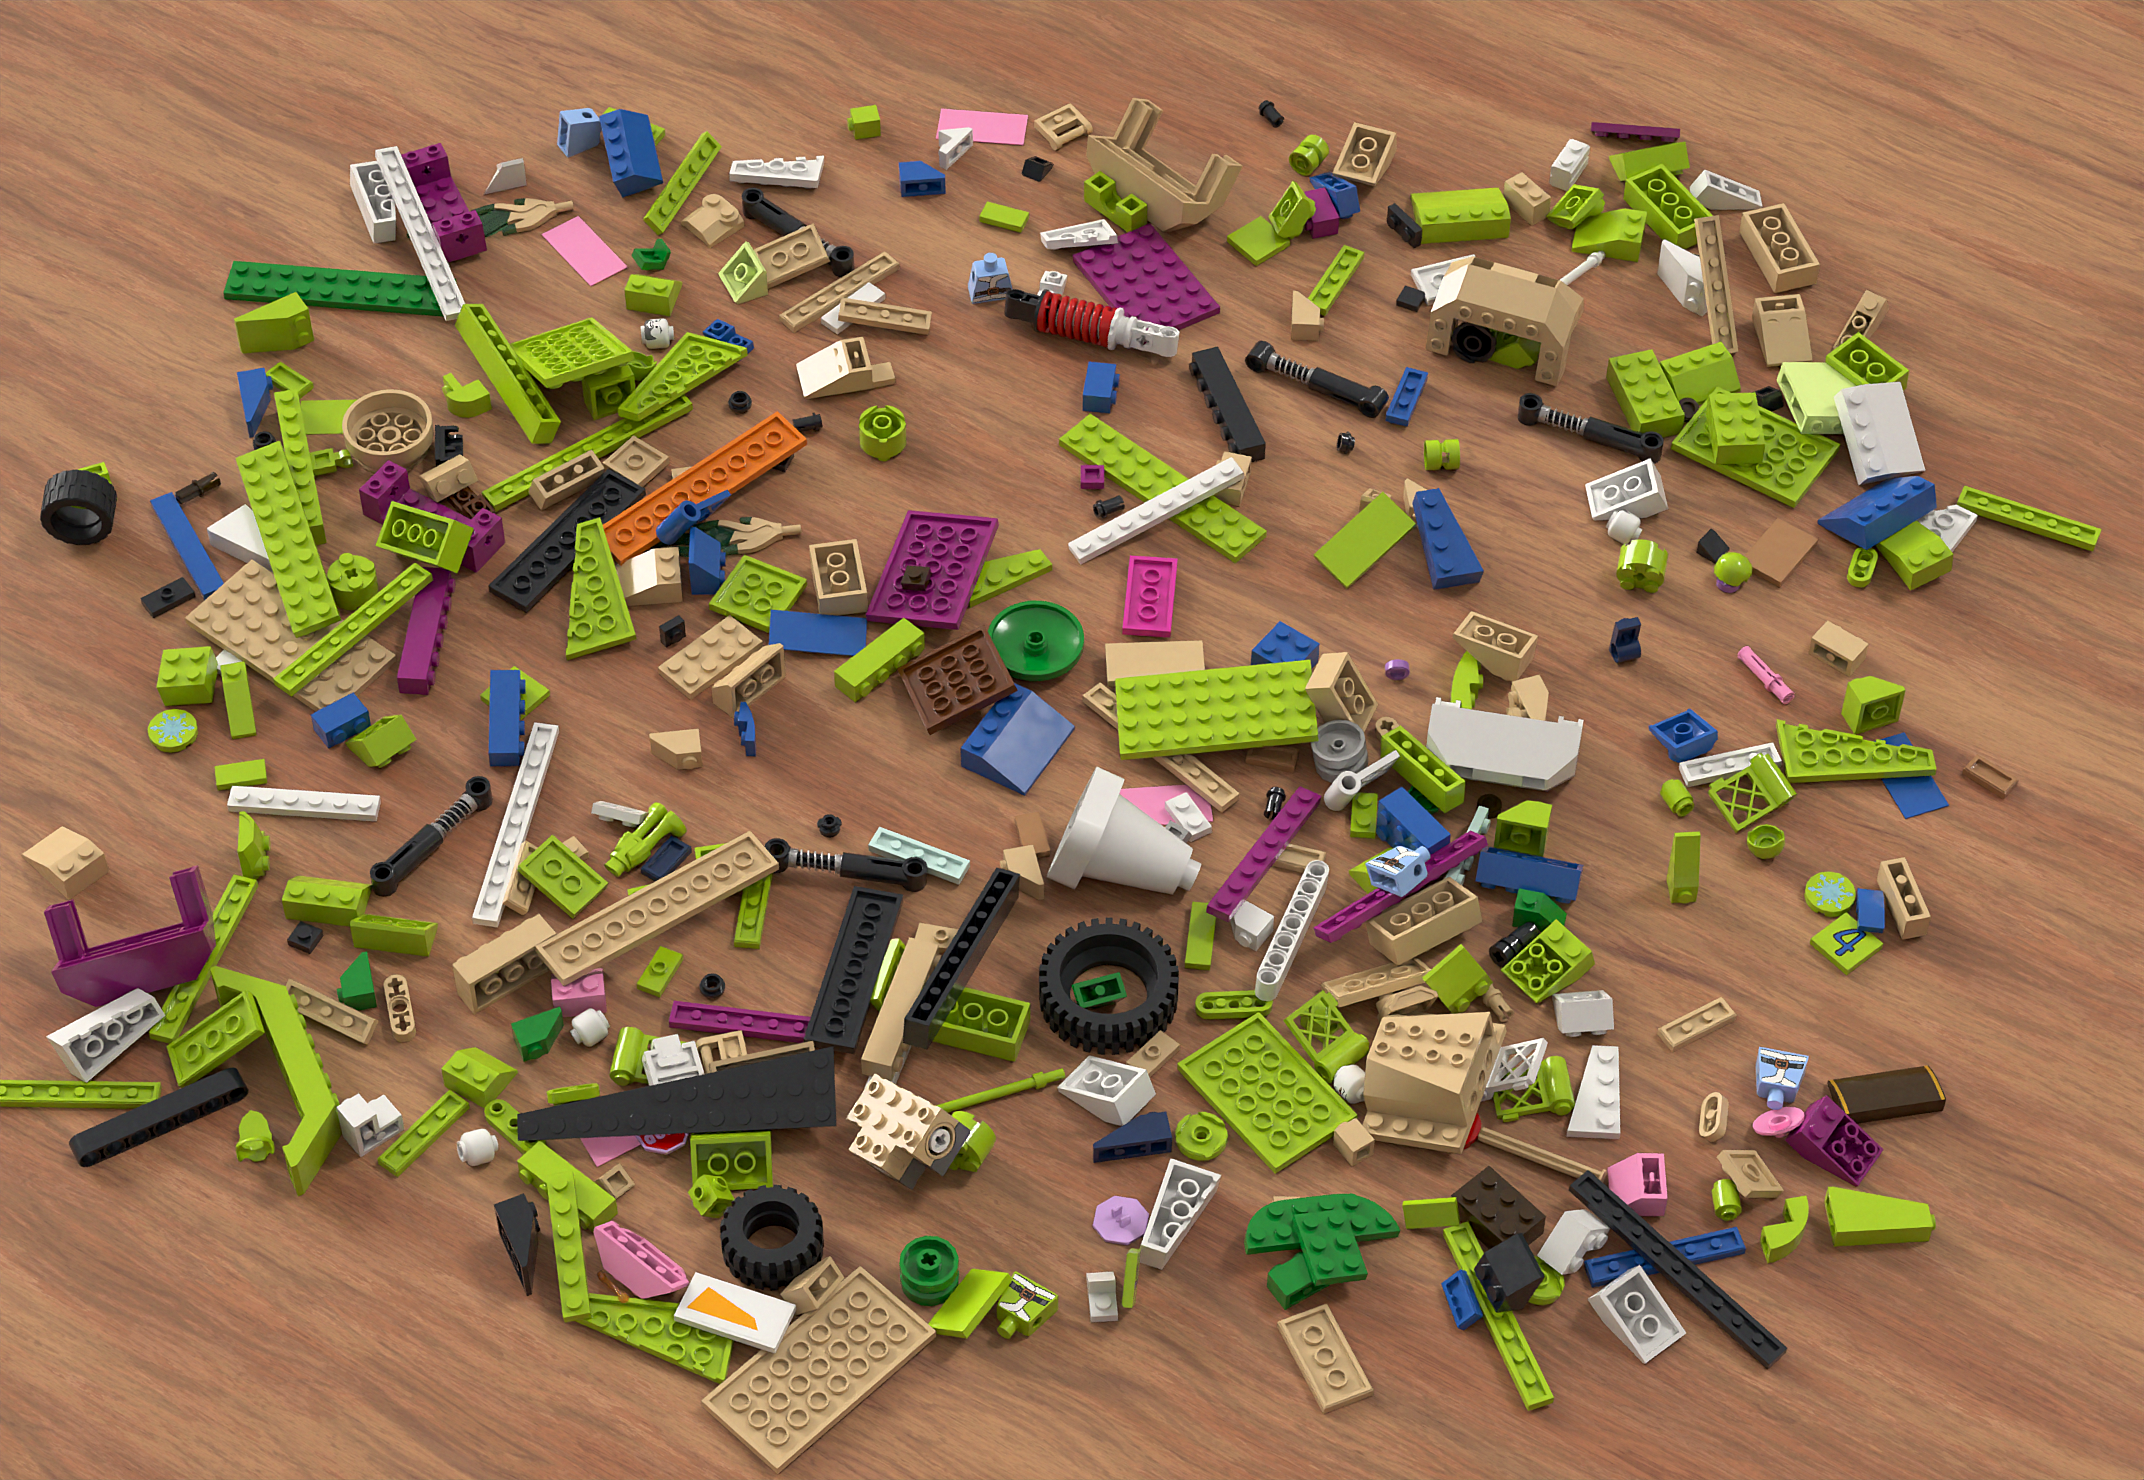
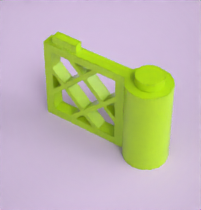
M1757 754L1750 760L1751 765L1725 781L1721 777L1709 785L1711 788L1708 791L1709 796L1735 833L1773 810L1781 808L1797 796V793L1769 754ZM1747 775L1753 783L1752 789L1738 788L1739 779ZM1722 789L1733 791L1731 803L1722 801L1717 792ZM1737 793L1750 795L1748 807L1735 804ZM1754 797L1763 798L1768 807L1763 810L1752 808ZM1734 809L1747 812L1744 822L1740 824L1736 822L1733 817Z
M1322 990L1283 1021L1314 1062L1316 1072L1327 1083H1331L1334 1081L1336 1072L1341 1067L1354 1065L1369 1053V1041L1364 1035L1354 1033L1336 1008L1338 1002L1330 992L1325 993ZM1319 999L1326 1007L1325 1016L1314 1014V1005ZM1297 1016L1308 1017L1307 1030L1299 1029L1293 1019ZM1313 1019L1325 1021L1324 1034L1312 1032ZM1330 1022L1338 1023L1344 1033L1339 1037L1329 1035ZM1312 1037L1323 1038V1049L1318 1053L1311 1046Z
M634 1027L620 1029L609 1074L610 1078L620 1086H626L634 1081L649 1084L647 1076L642 1074L644 1069L642 1057L645 1051H649L648 1044H651L653 1039L661 1037L645 1035L641 1030Z
M1551 1056L1541 1062L1537 1079L1534 1084L1525 1088L1527 1091L1521 1099L1511 1094L1513 1088L1494 1092L1493 1095L1497 1119H1503V1122L1519 1120V1116L1551 1111L1557 1115H1566L1575 1106L1566 1060L1560 1056ZM1529 1068L1520 1077L1527 1075ZM1508 1072L1502 1079H1505L1511 1073ZM1533 1093L1542 1098V1103L1531 1105L1526 1100ZM1506 1098L1516 1103L1512 1109L1501 1110L1500 1105Z

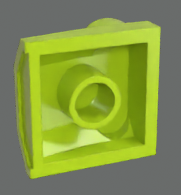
M1292 181L1272 213L1268 216L1277 235L1290 239L1298 237L1302 233L1306 221L1316 211L1315 202L1305 195L1297 182Z
M1573 184L1546 217L1559 227L1573 229L1588 216H1597L1603 211L1605 205L1603 200L1604 194L1598 188Z
M240 811L237 852L243 877L257 880L260 876H265V871L270 870L269 856H266V851L271 849L270 836H265V832L260 831L256 822L245 811Z

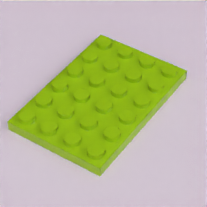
M592 317L510 343L523 367L546 388L550 389L559 388L568 381L576 382L583 380L586 375L592 373L596 375L602 374L608 368L614 366H626L629 361L635 360L633 351Z
M1718 386L1712 392V394L1730 393ZM1708 399L1671 444V450L1793 508L1797 506L1840 449L1839 443L1820 434H1801L1796 423L1758 406L1765 439L1762 463L1715 465L1706 417Z
M1260 1012L1177 1063V1070L1275 1174L1332 1138L1334 1130L1341 1123L1358 1118L1353 1109Z

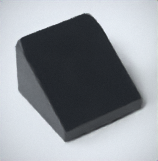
M1037 156L1028 158L1024 162L1022 175L1040 182L1053 168L1054 164Z
M1770 386L1754 391L1758 406L1771 412L1784 406L1782 391Z
M1710 529L1698 541L1696 553L1716 564L1718 559L1727 553L1730 548L1713 529Z

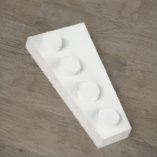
M816 156V160L796 157V161L784 162L783 158H776L769 163H764L762 159L733 161L729 178L730 181L739 183L748 182L761 185H781L784 187L818 188L824 166V156Z
M1592 1045L1566 1137L1620 1138L1618 1047Z

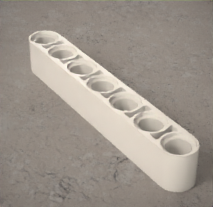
M1314 860L1307 865L1257 972L1255 995L1262 1001H1272L1277 997L1325 893L1329 867L1323 861Z

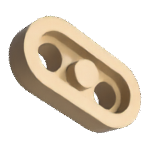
M1718 1092L1708 1095L1701 1106L1699 1133L1709 1142L1721 1139L1725 1134L1729 1102Z

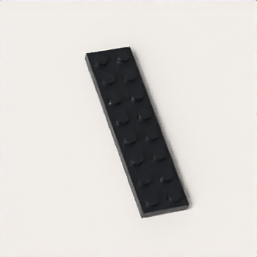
M607 469L488 585L489 592L527 613L573 567L576 553L577 524L599 517L602 525L646 496L645 488Z
M858 886L853 887L804 1036V1043L813 1041L816 1048L834 1047V1051L855 1055L871 1005L875 983L903 904L902 894Z

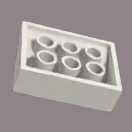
M1901 382L1864 384L1841 389L1834 396L1858 486L1925 471Z

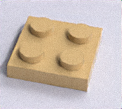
M632 436L603 462V467L605 471L610 469L643 487L669 464V457L639 438Z
M1722 1150L1717 1156L1724 1172L1732 1178L1737 1185L1738 1192L1745 1198H1778L1784 1191L1755 1150Z

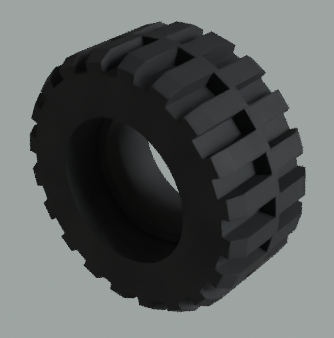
M766 1185L758 1186V1190L752 1191L750 1189L743 1193L744 1197H736L731 1202L732 1207L729 1206L723 1214L724 1219L721 1220L720 1224L723 1259L726 1266L730 1268V1273L735 1278L740 1277L741 1282L745 1285L750 1286L752 1283L756 1289L764 1290V1287H769L771 1291L779 1290L778 1287H787L794 1278L821 1261L824 1248L822 1217L818 1213L815 1203L810 1202L809 1197L804 1193L797 1194V1189L791 1187L783 1189L782 1185H773L771 1188H766ZM768 1226L785 1227L796 1234V1237L789 1244L777 1249H763L753 1245L748 1240L756 1231Z

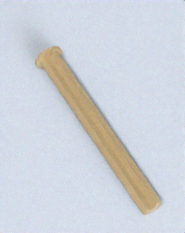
M1485 1127L1480 1130L1478 1140L1575 1178H1579L1589 1170L1602 1183L1604 1182L1607 1172L1605 1169L1602 1172Z

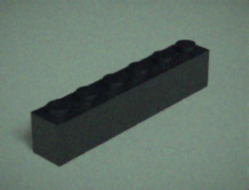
M1219 347L1193 352L1192 363H1189L1190 373L1197 379L1198 390L1200 393L1203 392L1205 404L1208 409L1211 408L1214 423L1216 425L1219 424L1223 441H1227L1229 452L1252 457L1251 462L1265 459L1266 443Z

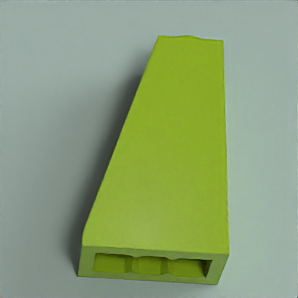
M1838 1187L1827 1188L1824 1203L1833 1247L1929 1241L1931 1232L1936 1228L1935 1216L1930 1214L1928 1204Z

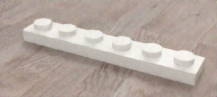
M232 786L227 807L229 812L245 811L246 813L377 822L381 800L380 796Z

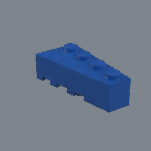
M1437 488L1416 492L1412 505L1433 590L1479 583L1484 570L1441 490Z

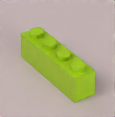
M902 618L834 671L835 687L854 702L867 696L873 688L880 683H884L891 674L897 671V668L905 665L913 657L923 652L925 649L924 633L908 620Z
M1401 725L1381 736L1380 757L1383 758L1396 750L1400 757L1392 765V768L1441 811L1446 813L1464 803L1465 781Z
M541 1141L537 1142L517 1160L520 1179L525 1184H531L537 1188L539 1194L547 1200L549 1197L546 1175L573 1171L580 1226L583 1229L588 1228L593 1232L596 1226L608 1223L618 1214L616 1199Z

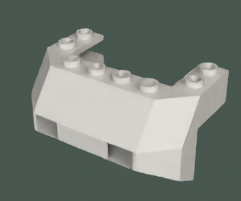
M1436 697L1435 704H1432L1426 748L1462 779L1547 792L1575 776L1583 720L1579 719L1578 722L1564 720V717L1559 716L1558 723L1471 710L1460 708L1461 701L1456 700V703L1444 702Z

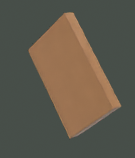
M1777 518L1744 556L1752 564L1753 574L1780 588L1817 546L1818 539Z

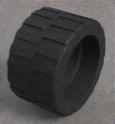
M66 470L53 475L47 481L44 489L40 513L42 527L53 538L67 544L91 545L92 543L104 540L111 533L117 502V493L114 490V486L99 474L86 470ZM71 506H79L86 509H78Z

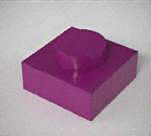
M1081 465V489H1104V465Z

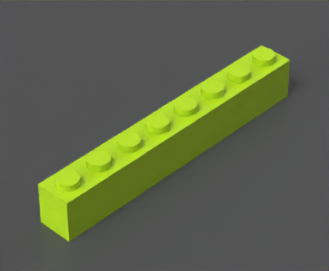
M463 304L454 326L532 444L552 443L561 423L556 413L528 371L523 367L518 356L483 304Z
M297 389L275 392L274 396L286 458L316 545L325 544L327 541Z

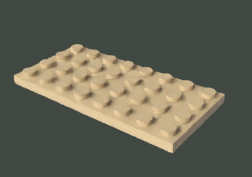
M250 560L185 617V622L188 626L242 662L245 661L246 665L273 683V678L344 621L341 619L339 622L296 638L293 634L274 574L254 560ZM366 635L293 696L314 711H318L353 692L358 696L396 662V655Z
M859 1266L834 1289L818 1309L804 1313L787 1328L775 1354L761 1349L702 1399V1407L774 1472L779 1474L936 1338V1330Z

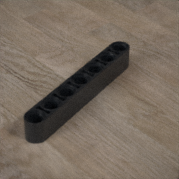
M227 1068L82 1131L70 1139L69 1146L78 1164L81 1167H90L237 1103L247 1096L249 1089L238 1069Z

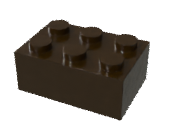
M1490 1166L1486 1167L1451 1195V1197H1456L1460 1223L1469 1222L1476 1238L1488 1249H1492L1518 1233H1522L1527 1244L1530 1245L1544 1233L1546 1216Z

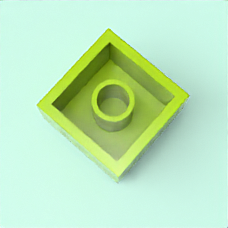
M629 364L623 367L614 366L608 368L602 374L596 375L592 373L586 375L582 380L584 402L593 420L618 413L619 406L635 390L634 374Z
M211 646L163 650L156 688L164 706L212 703L218 662Z

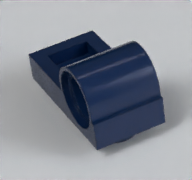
M1638 617L1624 618L1615 622L1609 651L1616 663L1641 657V646L1638 640L1641 622Z

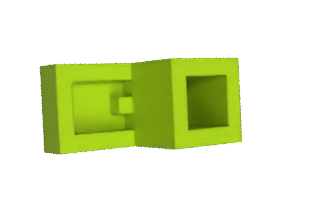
M452 373L443 376L444 386L442 391L446 397L449 412L458 417L470 418L492 409L490 393L479 379L461 386Z

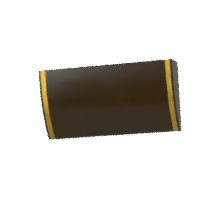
M1929 1065L1833 1079L1827 1082L1833 1102L1856 1124L1943 1111L1946 1102L1943 1089Z

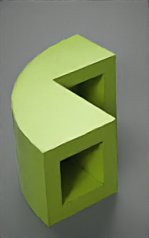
M1806 1195L1785 1200L1782 1214L1786 1223L1764 1226L1762 1228L1760 1244L1767 1264L1788 1256L1801 1242L1809 1213Z

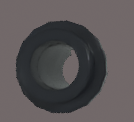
M1265 100L1258 107L1259 114L1265 116L1272 126L1277 128L1284 122V117L1274 108L1273 102Z
M812 413V416L792 419L793 426L799 432L813 429L819 431V428H823L820 414Z
M1118 495L1105 501L1098 500L1093 505L1095 516L1097 518H1106L1108 514L1124 510L1125 505H1120L1124 503L1123 498Z
M1272 787L1266 794L1268 800L1264 816L1269 819L1270 813L1273 811L1271 820H1274L1281 810L1282 802L1286 800L1285 791L1280 787Z

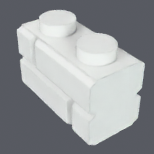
M1570 139L1551 166L1549 184L1568 191L1588 164L1590 146Z

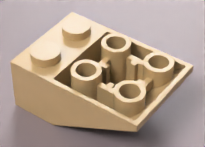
M1800 294L1755 298L1752 320L1767 367L1782 366L1783 362H1812L1806 314Z
M863 337L840 340L796 364L804 399L873 389L872 367Z
M1540 674L1512 681L1511 692L1508 693L1509 708L1506 709V713H1508L1511 707L1520 708L1523 718L1545 721L1549 692Z

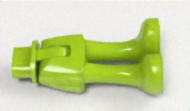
M655 802L649 807L648 816L633 833L627 831L623 834L614 851L610 854L611 859L604 866L609 872L619 877L624 871L629 872L631 868L633 869L650 857V851L666 834L671 833L675 837H682L686 834L687 829L674 812H667L664 805ZM656 824H658V826L645 839H643V837L649 832V830Z

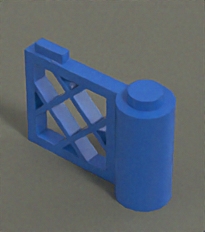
M725 490L697 504L688 500L683 501L657 526V537L665 544H674L691 526L706 520L731 496L730 492Z

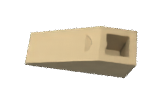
M1866 290L1835 342L1833 349L1839 347L1858 332L1869 340L1889 310L1887 299Z

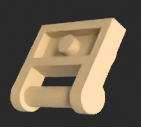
M1071 103L1034 120V127L1050 142L1054 150L1061 148L1063 144L1083 134L1088 135L1093 132L1090 122ZM1076 125L1079 126V127H1077V128H1075V129H1073V130H1071V131H1069V132H1067V133H1065V134H1063V135H1061V136H1059V137L1057 136V134H1059V133H1061V132H1063V131H1065V130H1067V129H1070V128H1072V127H1074V126H1076Z
M742 1030L704 1037L696 1042L697 1050L702 1056L705 1074L710 1073L708 1065L710 1062H713L711 1053L713 1048L719 1049L721 1060L747 1055Z

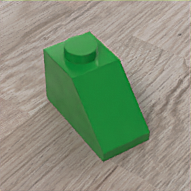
M1519 888L1512 926L1519 927L1526 922H1531L1538 928L1539 932H1543L1556 919L1564 926L1567 913L1544 893Z
M366 951L362 952L340 977L341 988L337 989L339 1002L357 1011L377 1007Z
M1120 972L1071 985L1077 1005L1084 1009L1108 1006L1118 1003L1127 997Z
M560 1007L511 1023L513 1039L523 1062L538 1059L542 1055L549 1053L564 1026Z

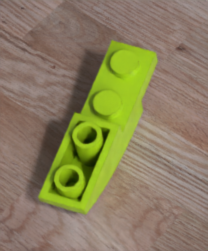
M1468 651L1464 653L1455 671L1450 703H1456V700L1461 701L1460 708L1472 710V708H1475V699H1478V690L1483 689V674H1478V670H1481V663Z

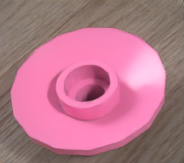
M1782 1107L1779 1110H1771L1760 1115L1753 1122V1130L1760 1135L1778 1138L1785 1137L1804 1121L1805 1115L1801 1109L1796 1107Z

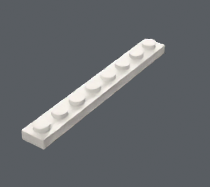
M1231 457L1068 543L1069 550L1081 565L1244 479V472Z

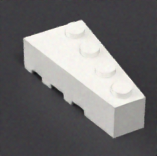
M372 161L350 165V186L373 244L395 240V201L378 162Z
M137 988L46 1037L69 1072L87 1083L161 1020L165 1014L153 996Z
M1170 1159L1140 1246V1263L1163 1269L1217 1192L1221 1178L1220 1174Z

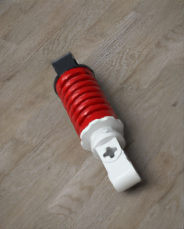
M1011 289L1006 292L1004 315L1010 319L1033 323L1035 332L1051 333L1052 335L1059 334L1060 337L1067 336L1068 339L1075 338L1077 341H1084L1085 343L1092 342L1093 345H1099L1109 350H1114L1117 344L1124 345V348L1130 349L1132 347L1165 357H1172L1177 354L1179 330L1174 327L1141 321L1133 316L1131 318L1125 317L1123 308L1104 307L1102 304L1095 306L1094 302L1087 304L1086 300H1080L1079 302L1077 298L1070 299L1069 296L1062 298L1061 294L1052 293L1047 289H1044L1040 296L1018 289Z

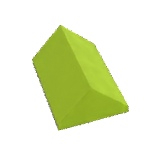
M362 914L350 921L353 944L356 948L426 957L430 955L438 928V923L371 914Z

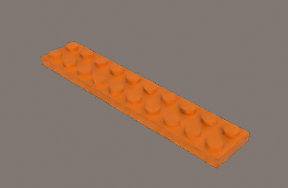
M778 411L603 524L612 558L622 566L627 560L642 554L660 542L656 535L657 526L683 501L688 500L697 504L725 490H728L732 495L805 447L807 439Z

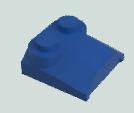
M1687 709L1685 712L1649 726V731L1668 749V757L1677 763L1685 762L1707 753L1718 740V731L1691 709Z

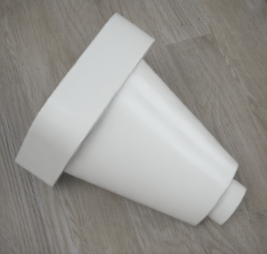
M1096 767L1069 820L1048 871L1047 878L1072 889L1076 888L1083 876L1173 895L1177 886L1190 891L1201 867V863L1190 859L1193 848L1119 793L1124 783L1123 778Z

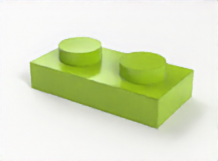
M1357 792L1352 798L1350 837L1375 839L1378 794Z

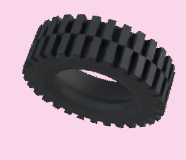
M1106 917L1105 924H1099V919L1095 918L1091 919V926L1087 927L1085 921L1078 923L1077 931L1071 926L1065 929V937L1061 934L1056 936L1055 945L1053 943L1048 945L1047 954H1043L1042 965L1040 964L1039 967L1040 1009L1043 1012L1045 1022H1050L1052 1032L1055 1033L1059 1030V1038L1064 1042L1070 1037V1046L1076 1049L1080 1043L1083 1044V1051L1088 1053L1091 1052L1092 1047H1096L1097 1054L1105 1055V1049H1112V1055H1119V1048L1125 1047L1126 1053L1133 1052L1134 1044L1137 1043L1141 1049L1147 1043V1038L1149 1040L1152 1039L1160 1030L1165 1032L1167 1030V1023H1172L1174 1013L1177 1010L1179 969L1176 966L1175 955H1171L1170 946L1168 944L1163 945V938L1159 934L1153 938V930L1146 927L1143 932L1140 931V923L1133 922L1132 927L1127 926V919L1120 918L1119 924H1113V918ZM1102 965H1115L1132 971L1142 980L1147 991V998L1144 1003L1127 1012L1101 1014L1084 1009L1073 1002L1070 997L1071 985L1082 973L1091 968Z

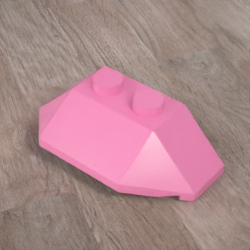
M613 1221L594 1228L593 1232L603 1268L615 1280L628 1287L634 1295L644 1299L671 1293L688 1286L689 1281L686 1279L683 1268L645 1238L628 1229L620 1228L619 1224Z

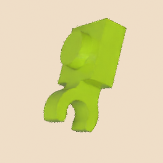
M333 448L310 452L314 476L336 472V466L342 468L353 467V460L347 449L334 453Z

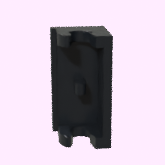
M435 425L436 467L458 455L463 456V435L449 434L450 432H459L458 426Z

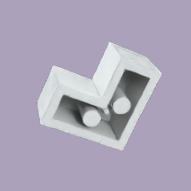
M358 1093L354 1097L344 1100L341 1105L336 1107L343 1138L360 1157L405 1130L401 1113L385 1095L367 1103Z
M1586 1209L1565 1211L1537 1256L1562 1275L1575 1273L1582 1266L1584 1261L1582 1257L1586 1251L1600 1249L1608 1239L1606 1234L1610 1227Z

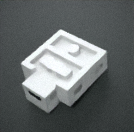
M678 1034L653 1039L650 1047L651 1050L645 1051L642 1057L649 1086L704 1074L695 1041L682 1043L681 1045Z

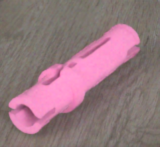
M1749 646L1743 647L1738 652L1737 657L1765 684L1764 687L1767 691L1773 692L1783 704H1788L1794 699L1795 693L1783 682V678L1779 674H1775Z

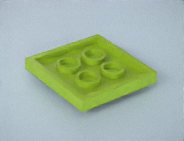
M744 555L709 602V610L727 617L731 615L739 622L769 633L771 610L790 611L807 587V579Z

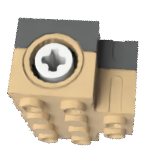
M877 1074L873 1075L846 1118L861 1129L848 1150L878 1172L911 1190L915 1187L918 1178L923 1174L926 1167L944 1176L971 1133L970 1129L942 1108L934 1106L929 1101L919 1096L917 1097L915 1094L900 1088L886 1079L884 1080Z

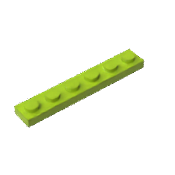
M708 131L701 134L643 218V221L657 235L665 231L722 147Z
M1968 486L1963 487L1957 501L1958 506L1977 515L2092 552L2102 530Z
M571 1170L546 1175L563 1319L566 1323L592 1318L574 1174Z

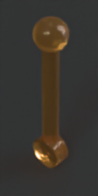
M602 1270L597 1273L599 1280L604 1282L618 1296V1300L621 1303H626L629 1300L628 1294L622 1293L606 1277Z

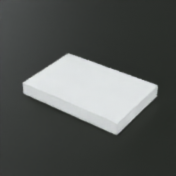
M1474 254L1411 269V277L1418 290L1425 293L1424 301L1427 306L1434 304L1443 277L1451 263L1468 257H1475Z

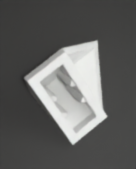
M523 158L497 164V171L484 195L527 185Z

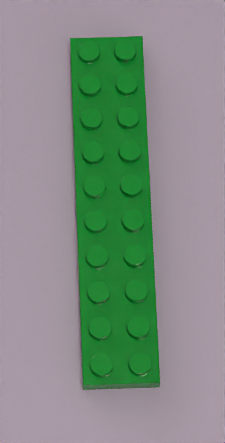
M233 261L223 292L224 299L265 303H272L296 292L306 306L444 317L427 276Z

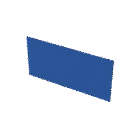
M771 610L769 645L780 643L783 645L784 650L854 656L866 647L867 618Z
M1905 732L1880 739L1885 740V744L1900 746L1905 744L1913 746ZM1932 776L1881 778L1905 819L1949 806Z

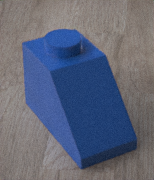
M922 161L899 162L901 197L946 194L945 174Z

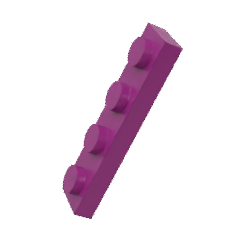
M1591 122L1590 131L1595 132V136L1608 137V133H1617V138L1630 139V134L1639 135L1641 140H1652V136L1661 137V141L1674 142V138H1680V129Z

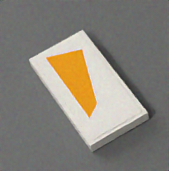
M695 1272L674 1314V1321L775 1354L796 1312V1305Z

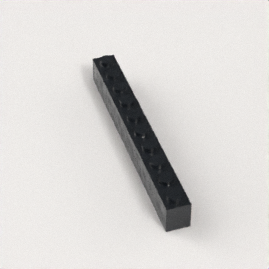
M996 867L905 1016L903 1043L928 1050L1019 898V873Z

